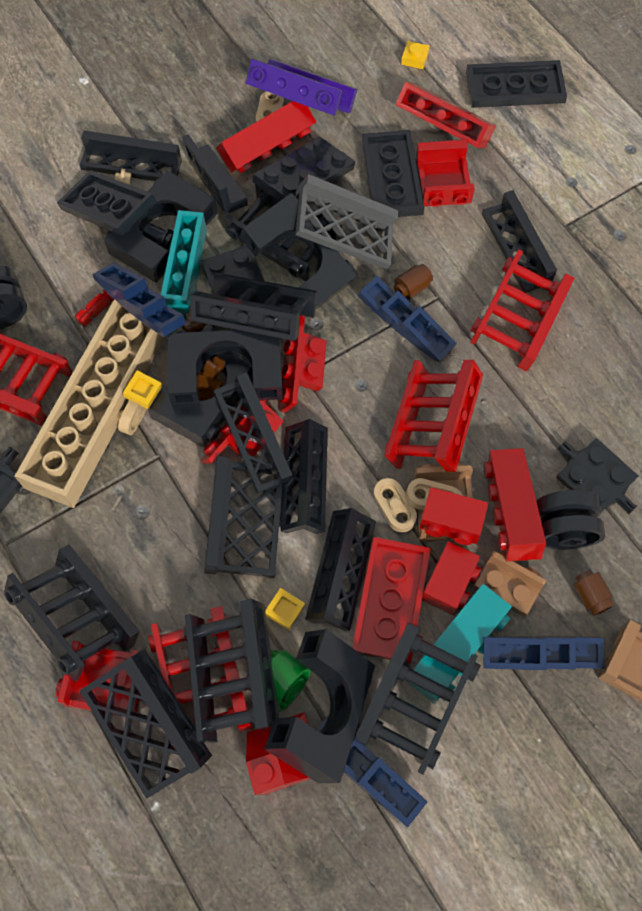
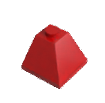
M305 712L292 716L298 717L309 725ZM259 729L247 732L246 765L254 795H267L309 780V777L264 749L270 731Z

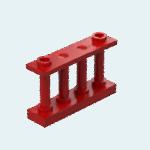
M518 249L514 258L508 257L501 270L505 272V275L483 318L477 317L470 330L474 333L470 343L475 345L481 334L518 352V356L522 358L517 367L527 372L536 360L575 278L565 273L560 282L556 280L552 282L517 264L523 251ZM512 273L548 291V295L552 296L550 301L545 300L543 302L507 284ZM503 293L538 311V315L542 316L540 321L535 320V322H532L498 305L497 302L501 294ZM491 314L528 331V335L532 337L530 342L525 341L522 343L487 325L486 323Z
M0 334V372L12 354L24 358L7 388L0 389V409L42 426L47 417L41 408L40 402L58 373L71 377L73 372L68 364V360L58 353L52 355ZM35 363L48 368L30 398L27 397L25 400L18 397L16 393Z
M474 359L463 360L458 373H428L419 360H414L412 369L408 373L407 385L389 441L385 446L384 456L396 469H401L405 456L434 457L446 472H456L484 375ZM427 384H456L451 397H423ZM419 408H449L444 421H416ZM412 432L442 433L436 446L408 445Z
M222 606L210 609L212 618L207 619V623L226 619ZM151 624L153 634L148 635L151 652H157L161 675L180 705L193 702L192 689L175 693L171 678L172 675L190 671L189 658L168 664L165 646L186 641L184 629L162 635L158 624ZM229 631L211 635V637L217 636L219 647L214 648V651L210 653L233 648ZM236 661L219 664L218 666H224L226 676L221 677V681L211 683V685L240 679ZM244 692L228 694L231 696L233 706L228 707L226 712L215 714V717L248 710ZM251 723L238 725V729L242 733L252 730Z

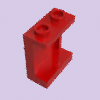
M467 139L417 144L416 165L424 207L472 203L475 188L474 184L470 183L466 160Z
M73 641L71 648L76 652L86 645L79 641ZM103 649L83 661L85 666L80 680L74 683L70 676L65 674L63 679H59L56 686L57 701L65 707L91 711L79 690L139 651L132 650V653ZM123 669L119 672L117 685L131 689L132 680L126 670ZM100 687L94 688L92 692L97 700L107 704L109 690ZM116 692L114 706L127 710L129 696ZM136 698L134 712L136 713L140 702L138 698Z

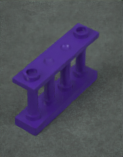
M251 59L245 83L333 116L336 115L337 109L351 113L358 90L275 59H269L268 64Z

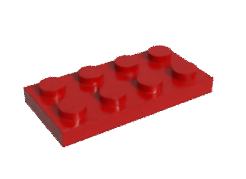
M373 537L352 648L358 653L391 660L407 624L413 623L418 626L431 548ZM413 652L410 653L406 661L407 664L411 665Z

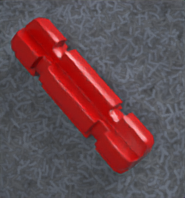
M102 289V294L99 292L84 306V310L80 309L74 317L80 325L87 326L92 321V316L95 318L110 304L109 301H114L104 289Z

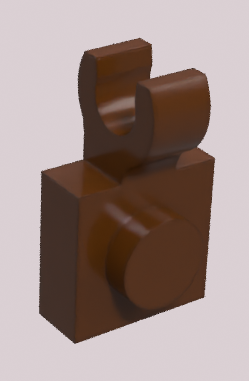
M218 356L214 357L213 362L207 360L204 370L200 372V401L215 397L213 391L223 386L224 382L217 379L225 366V360Z

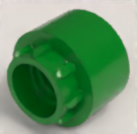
M271 649L272 671L278 711L280 713L287 709L301 693L310 677L311 670L299 663L296 657L287 650L279 652L278 650Z

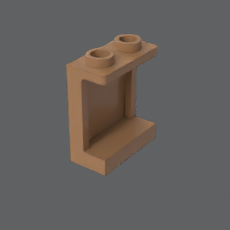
M458 463L456 472H446L442 467H436L434 464L422 465L420 468L415 469L413 480L423 478L457 488L462 496L473 498L471 483L473 469L471 465L465 466L463 463ZM415 493L418 499H423L421 493ZM416 509L419 542L454 540V538L443 535L442 537H433L426 534L425 530L419 529L424 511Z
M629 620L621 627L598 679L642 702V633L639 631L641 625Z

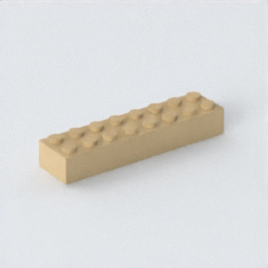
M115 299L15 474V478L24 489L72 508L76 506L118 427L116 424L117 415L120 410L125 409L128 403V399L123 397V391L137 370L146 374L165 338L130 314Z

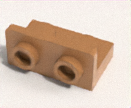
M493 551L473 588L478 590L482 584L486 585L512 606L511 610L526 617L546 580L541 577L537 570L530 567L524 568L515 563V561L506 562L505 553Z

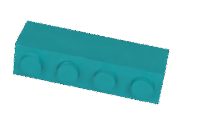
M178 210L161 295L164 296L166 306L184 315L190 311V295L196 290L207 229L204 213Z
M482 584L434 643V646L467 662L472 653L476 654L478 651L482 655L483 637H489L495 629L501 632L511 619L507 613L512 606L486 585ZM426 655L413 669L452 690L456 688L452 682L458 675L462 676L463 674ZM408 682L434 705L440 699L434 694Z

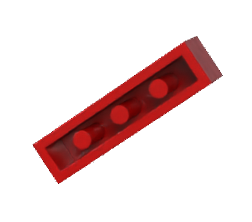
M404 83L395 104L461 140L467 139V143L477 148H486L497 126L415 83Z
M292 101L221 142L216 149L230 173L232 174L238 170L241 174L253 167L252 161L259 159L262 162L272 156L271 150L278 147L279 150H282L292 144L291 138L298 135L299 139L311 133L310 127L317 122L308 106Z
M524 448L490 450L488 462L483 464L485 479L490 481V485H488L489 501L494 502L495 508H493V522L495 526L499 525L500 529L498 533L499 550H504L506 562L542 559L546 540Z

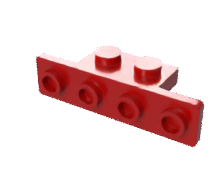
M301 315L299 318L298 338L295 341L286 339L283 346V353L285 354L284 364L281 368L283 399L279 400V411L283 413L296 406L299 386L314 391H319L323 388L327 340L304 333L305 316Z
M266 400L260 401L273 432H275L284 421L265 403ZM242 405L241 408H240V410H242V411L245 412V410H244V408H243V405ZM240 415L236 418L234 422L236 428L248 434L251 428L249 419ZM227 424L220 431L222 433L221 437L217 441H211L204 448L203 453L205 455L200 459L203 464H211L227 445L241 457ZM253 430L252 433H251V435L256 437V435H255V433H254V430ZM241 437L243 444L246 438ZM248 440L245 449L248 455L254 457L261 449V446Z

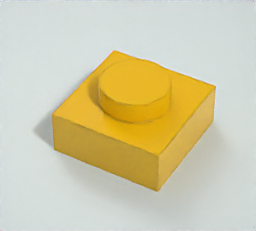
M407 41L401 65L424 69L430 46Z
M137 370L123 391V397L149 409L162 388V383Z
M280 588L265 612L268 618L290 631L306 605L303 601Z

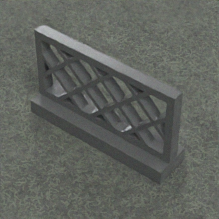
M308 174L296 189V197L299 198L295 235L388 269L391 266L393 223L398 219V210ZM307 201L315 204L318 210L313 212ZM329 210L338 213L341 219L336 221ZM321 213L329 223L325 227L316 217ZM310 220L317 231L313 232L305 229V221ZM353 220L361 222L364 227L359 230ZM344 222L352 232V234L346 236L342 228L339 226ZM374 228L384 231V237L381 238ZM333 229L340 240L332 239L327 231ZM367 231L374 240V243L369 245L362 233ZM355 237L363 249L355 248L350 239ZM378 246L383 253V258L377 256L372 248Z

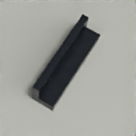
M83 131L81 139L85 151L80 162L81 170L116 175V173H121V169H125V172L131 173L132 178L156 181L163 175L158 171L159 169L171 167V173L178 176L182 163L179 145ZM91 155L100 156L103 159L97 163L89 162ZM118 159L126 162L120 167L111 164ZM141 163L149 165V167L143 171L136 170L135 166Z
M189 134L183 136L182 139L189 163L223 212L228 214L249 205L246 195L209 144L198 148Z
M514 190L505 192L501 204L483 209L482 212L506 260L508 257L514 258L513 254L518 249L523 251L522 254H525L527 261L526 263L518 261L517 264L553 282L557 269ZM502 212L506 219L505 223L495 221L492 215ZM504 231L515 235V243L504 240L502 236ZM514 274L523 292L527 293L541 288L533 283H527L525 279Z
M247 372L236 376L234 383L215 389L213 394L257 494L288 482L292 476L291 470ZM236 390L240 399L238 407L235 408L227 405L222 395ZM242 405H243V408H244L245 412L242 411V410H240V408H241ZM230 412L235 413L233 419L230 415ZM237 415L249 419L251 428L248 434L236 428L234 422ZM253 430H254V433H255L256 437L251 435V433H252ZM241 437L246 438L244 444L241 440ZM248 440L260 444L262 453L259 459L248 455L245 449ZM264 455L266 457L267 462L262 461ZM252 462L257 464L255 469L252 465ZM259 466L271 469L275 479L261 485L257 476Z
M311 419L285 427L284 457L292 476L282 486L280 531L284 533L302 529L315 534L325 532L328 428ZM301 432V438L295 445V433ZM300 456V464L294 471L293 463ZM298 481L299 490L293 497L292 489ZM297 508L298 520L291 523V515Z
M353 508L333 511L305 620L311 623H328L343 631H350L376 524L375 520ZM357 522L365 525L363 536L360 538L356 531ZM352 548H355L358 556L354 565H352L349 557ZM346 575H348L351 582L348 592H345L342 584ZM339 603L342 604L344 610L342 621L334 617Z

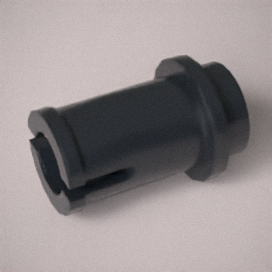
M148 223L143 230V235L161 244V247L164 249H168L171 247L174 231L171 229L164 230L152 223Z

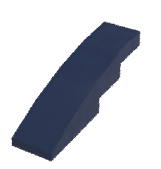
M113 262L92 274L94 280L122 307L163 337L186 324L183 314L166 306L164 296L147 288L145 278Z
M378 276L358 293L357 296L389 326L437 362L457 344L421 306L416 309L399 291L394 293Z
M579 636L483 637V668L518 670L604 669V638Z
M329 715L316 729L318 732H320L325 726ZM354 739L345 765L344 774L408 828L428 801L382 759L376 757L360 741Z

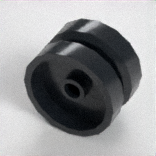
M0 265V329L15 324L22 319L27 311V303L14 270Z
M564 490L547 494L536 500L546 540V548L558 550L578 549L598 544L604 540V522L598 518L602 512L601 500L597 493L587 490Z

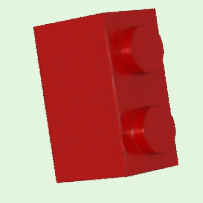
M430 487L419 529L425 530L426 534L433 537H442L443 535L454 538L455 542L462 545L477 544L481 535L488 502Z
M448 541L423 593L422 601L451 615H454L457 607L463 609L470 595L465 589L469 581L475 584L481 571V567L477 566L480 556Z

